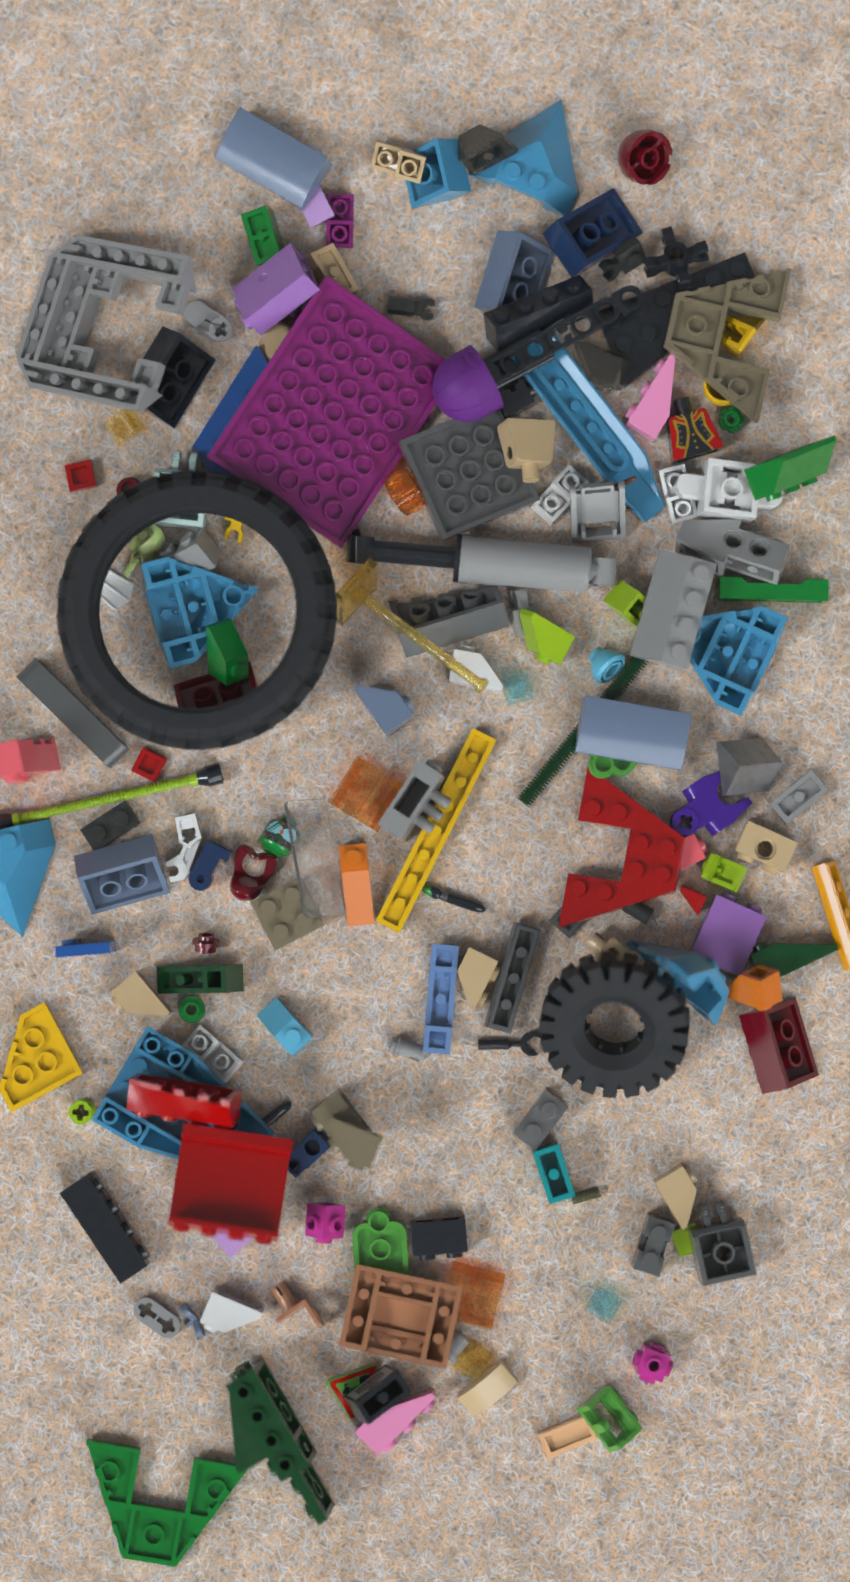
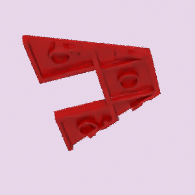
M587 767L578 820L580 822L630 829L621 882L568 873L559 927L561 928L595 918L605 913L608 914L621 910L633 904L646 902L655 897L676 892L685 843L683 836L605 778L599 779L594 777Z

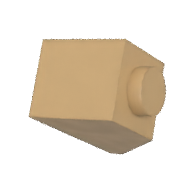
M138 970L111 991V994L114 996L111 1000L121 1012L125 1009L127 1013L168 1016L173 1012Z
M679 1164L653 1181L678 1224L684 1230L688 1227L697 1191L693 1183L697 1182V1179L690 1167L684 1169L682 1164Z

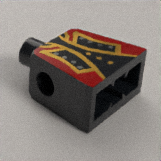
M689 397L673 401L677 416L670 417L667 420L671 463L676 464L721 451L724 447L706 409L701 408L693 411Z

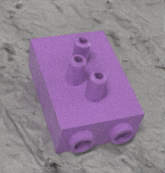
M289 243L233 287L232 290L236 297L234 303L243 314L240 317L242 322L248 329L254 328L262 335L279 321H282L287 315L291 318L295 317L298 314L297 307L305 303L320 288L307 259Z

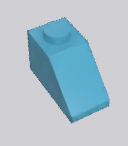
M277 997L257 1015L270 1033L292 1056L313 1038L312 1033Z

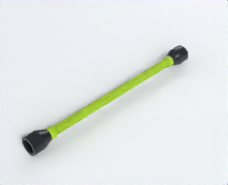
M219 763L206 765L197 772L189 773L184 778L182 776L181 778H174V780L157 782V784L151 783L150 785L147 784V786L130 788V790L124 789L123 791L120 790V792L103 794L100 797L84 798L83 800H76V802L73 801V803L66 802V804L49 806V808L46 807V809L32 810L29 813L27 811L25 813L22 812V814L19 812H0V830L21 825L23 822H30V820L36 821L37 819L40 820V818L57 816V814L84 810L87 807L101 806L104 803L107 805L108 803L111 804V802L114 803V801L128 800L131 797L137 798L138 796L141 797V795H151V793L164 792L165 790L168 791V789H175V787L176 789L178 787L182 788V786L185 787V785L211 787L224 784Z

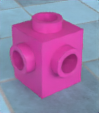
M330 1202L307 1203L305 1236L314 1237L317 1243L324 1244L332 1243V1239L343 1238L345 1205Z
M651 1342L650 1345L642 1343L641 1349H636L632 1365H635L634 1369L636 1374L640 1375V1380L654 1384L655 1380L662 1383L664 1376L669 1377L673 1361L670 1360L671 1356L666 1351L665 1346ZM657 1361L659 1364L657 1369L654 1370L649 1368V1363Z

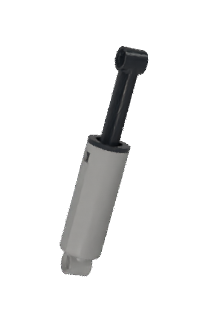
M457 534L456 547L375 540V537L348 535L346 562L373 564V562L454 569L453 583H478L487 586L505 585L587 593L589 584L615 586L618 559L592 557L591 547L512 541L488 536L473 537L472 535Z

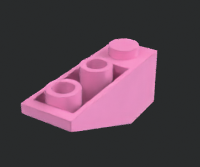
M672 354L669 355L667 360L663 357L654 369V372L657 373L654 381L650 382L647 380L639 393L643 396L642 400L638 405L633 403L625 415L629 419L626 426L651 442L655 441L670 416L675 356Z
M429 1389L403 1398L371 1424L367 1425L360 1422L355 1427V1433L377 1455L382 1451L387 1453L397 1443L395 1438L402 1431L406 1434L416 1424L414 1419L421 1412L426 1414L435 1405L436 1402L433 1399L436 1397V1392L433 1389Z

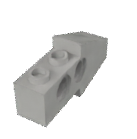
M741 519L684 520L676 537L675 552L717 564L714 574L723 577L725 569H729L778 585L788 560L790 545L779 539H770L758 535L754 531L742 530Z

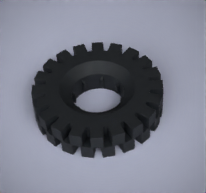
M615 951L601 952L600 960L595 961L592 954L579 958L578 967L570 963L561 970L560 979L555 977L548 987L547 995L545 994L539 1020L540 1043L543 1053L549 1052L548 1062L555 1071L563 1068L562 1078L571 1085L578 1079L581 1080V1090L592 1095L596 1087H602L603 1097L616 1098L617 1089H623L626 1098L638 1096L640 1086H643L647 1092H650L659 1087L660 1077L667 1081L675 1073L676 1064L681 1065L686 1053L690 1013L689 1007H686V997L682 989L678 988L675 990L676 980L667 971L659 975V965L647 959L643 966L637 964L638 955L625 952L623 960H616ZM609 1002L622 1003L627 1007H631L639 1014V1020L643 1022L644 1028L641 1032L638 1031L637 1037L632 1040L613 1043L596 1036L591 1031V1025L587 1023L586 1017L588 1014H592L593 1008Z

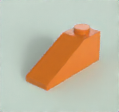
M367 843L340 845L339 854L348 926L375 924Z

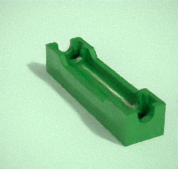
M719 577L717 601L826 603L828 601L829 579H806L802 584L778 583V585L772 583H747L742 577Z

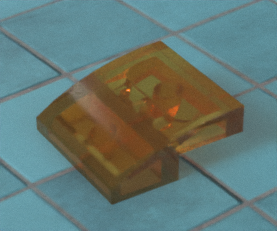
M356 756L329 803L378 832L381 827L378 825L379 821L403 784Z
M453 1261L447 1284L463 1287L456 1321L491 1330L506 1275Z

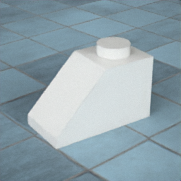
M461 645L460 650L454 649L449 683L502 692L503 684L482 654L476 653L477 648Z
M214 1288L200 1323L205 1324L203 1328L212 1333L219 1334V1331L226 1333L260 1319L264 1309Z

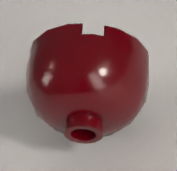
M649 129L637 130L625 137L620 144L618 164L622 173L629 180L642 185H653L662 180L669 171L671 164H668L669 155H672V147L669 140L662 133Z

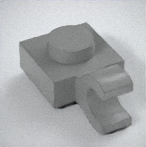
M515 588L508 591L509 598L515 607L514 610L508 612L515 637H522L524 632L519 614L521 609L535 612L538 615L539 612L537 604L528 603L526 589Z

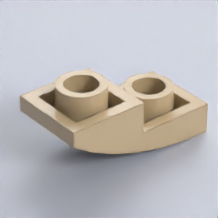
M378 140L376 141L370 168L394 174V177L420 184L427 157L412 150Z
M501 1360L481 1372L479 1380L460 1390L457 1399L475 1417L518 1383V1378Z

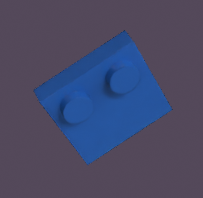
M82 939L62 940V946L55 947V955L57 958L116 952V941L82 944Z

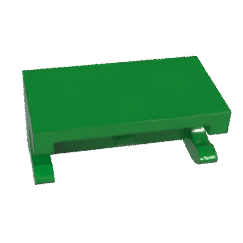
M265 205L241 214L256 266H261L284 248L274 211Z

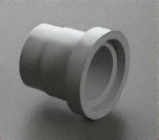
M454 1330L448 1358L453 1364L458 1360L456 1357L469 1344L456 1330Z

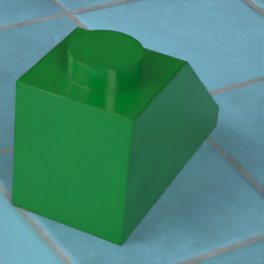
M226 618L207 625L208 674L226 686L249 678L248 653L232 620Z

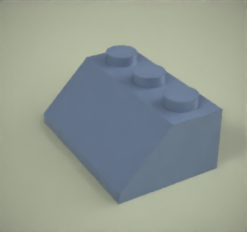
M498 230L474 307L485 313L496 307L518 300L521 297L543 290L555 252L522 232Z
M361 685L354 688L358 697L387 737L414 719L413 712L415 707L406 694L401 697L396 691Z
M152 834L74 856L77 879L92 915L170 893L160 854Z

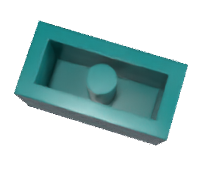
M555 1141L540 1146L536 1151L531 1149L549 1205L575 1197L558 1142Z

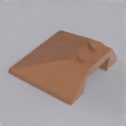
M356 1264L339 1346L446 1369L463 1287Z

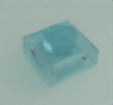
M528 673L501 679L507 706L533 700Z
M597 1286L585 1311L610 1324L622 1299Z

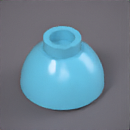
M598 647L589 655L591 673L596 682L600 684L614 679L621 672L625 664V656L616 650H603L601 647Z

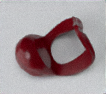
M240 845L235 853L234 874L230 882V891L233 896L241 901H250L257 898L266 882L274 874L277 858L269 853H256L248 845ZM247 854L255 860H266L265 870L261 876L254 877L244 871L242 863Z

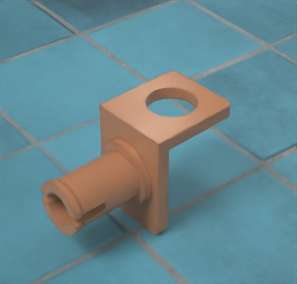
M285 1281L278 1284V1287L270 1290L283 1309L282 1315L275 1319L276 1323H282L305 1307L319 1328L325 1326L324 1321L310 1300L296 1301Z

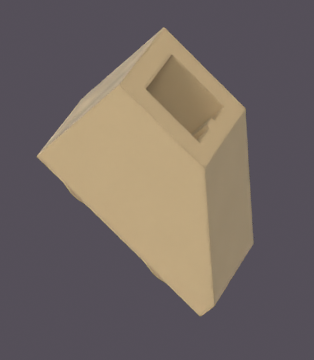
M468 947L457 972L469 1008L475 1010L477 1005L483 1006L489 993L485 991V988L489 981L494 983L500 968L497 967L498 960L471 947Z

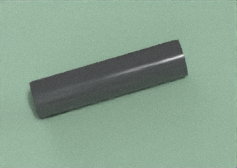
M513 922L483 1026L511 1034L541 929Z

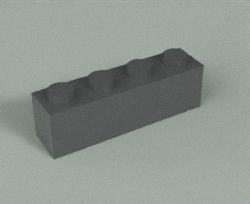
M497 586L464 590L458 596H452L448 593L438 594L437 599L430 600L414 597L411 598V602L399 604L398 600L388 601L406 658L509 627L504 603Z

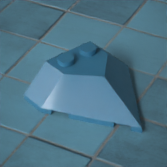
M562 99L481 149L469 176L492 186L497 182L542 202L544 209L562 217L570 213L578 191Z
M170 557L141 563L147 603L159 646L169 669L197 662L207 650L206 626L226 618L233 620L259 590V588L236 582L233 579L195 566H190Z
M764 606L702 616L690 662L716 705L742 716L755 695L774 655L788 617Z
M50 819L0 830V917L22 937L56 847Z
M629 940L626 943L645 961L649 959L658 964L659 975L667 971L676 980L675 990L681 988L689 1005L714 1026L719 1022L730 990L724 982L726 977L718 970L720 967L712 958L707 956L704 959L697 952Z

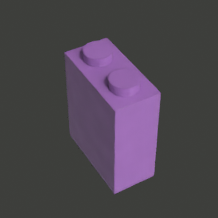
M722 892L721 896L714 894L689 951L697 952L704 959L709 956L720 968L739 976L745 967L766 920V916L761 914V908L747 903L746 907L737 904L738 898L728 893Z

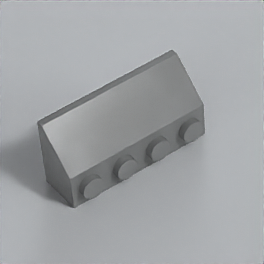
M664 551L658 552L629 656L679 671L688 668L717 564L692 556Z

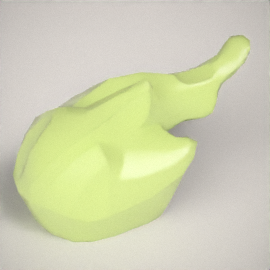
M153 524L131 540L129 548L131 551H136L131 555L130 561L125 568L124 575L126 578L141 562L146 560L152 561L155 554L162 548L165 543V536L160 527Z

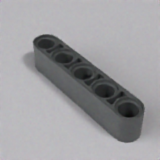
M36 657L16 676L110 769L129 751V748Z

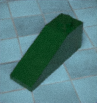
M763 941L753 946L754 952L750 953L749 958L754 967L759 964L778 970L780 977L837 951L838 948L834 944L771 943L768 945L767 941Z
M243 964L157 967L158 994L231 993L244 991Z

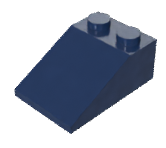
M612 188L559 218L542 234L572 278L588 270L611 255L613 250L634 236L638 237L643 232L616 190Z

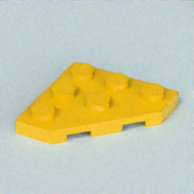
M46 1002L21 1014L18 1021L16 1034L12 1041L5 1071L0 1082V1093L11 1112L84 1073Z

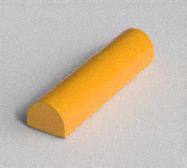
M830 860L811 866V870L844 971L850 969V905L836 861Z

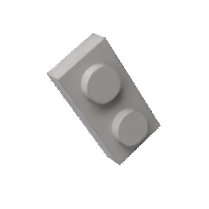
M811 769L772 800L769 805L786 825L825 794L828 789Z

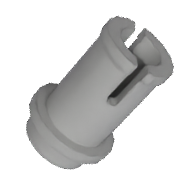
M402 1036L398 1038L393 1037L388 1052L393 1053V1057L399 1055L420 1062L423 1054V1045L402 1040Z

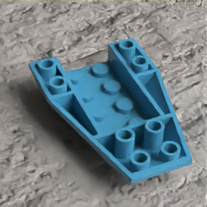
M147 1026L93 1116L92 1121L138 1148L178 1159L184 1123H187V1120L165 1121L158 1115L139 1117L133 1111H126L130 1078L137 1073L217 1086H228L195 1053ZM241 1100L239 1122L228 1130L273 1136L275 1132ZM204 1123V1125H200L214 1128V1124Z

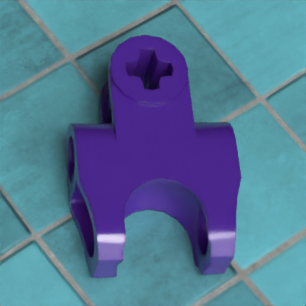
M720 771L700 778L681 791L689 803L672 814L670 827L681 836H687L705 826L711 836H714L735 822L738 816L752 804V801L749 797H746L733 805L723 803L717 795V788L721 783ZM680 816L690 818L691 821L688 822V829L686 827H679L678 824L681 822Z

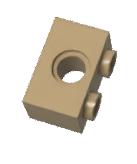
M748 820L744 823L733 851L738 853V859L752 864L753 860L763 864L761 869L777 875L778 871H786L798 842ZM762 841L769 843L771 847L770 854L766 857H762L757 851V846Z

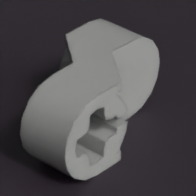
M189 301L186 303L183 315L181 316L191 328L202 333L213 342H223L230 338L232 326L224 316L212 310L201 301Z

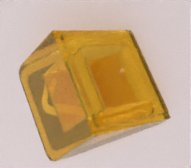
M126 409L120 410L104 424L118 447L145 430L136 413Z
M469 1339V1344L460 1353L453 1367L475 1381L481 1376L492 1353Z

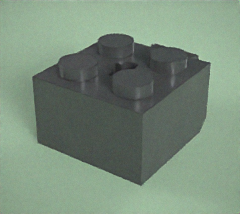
M723 1201L716 1202L719 1222L711 1223L709 1209L704 1204L700 1205L703 1225L688 1228L698 1280L703 1286L757 1274L745 1221L741 1217L727 1220ZM720 1246L727 1248V1251L723 1252V1257L716 1253Z

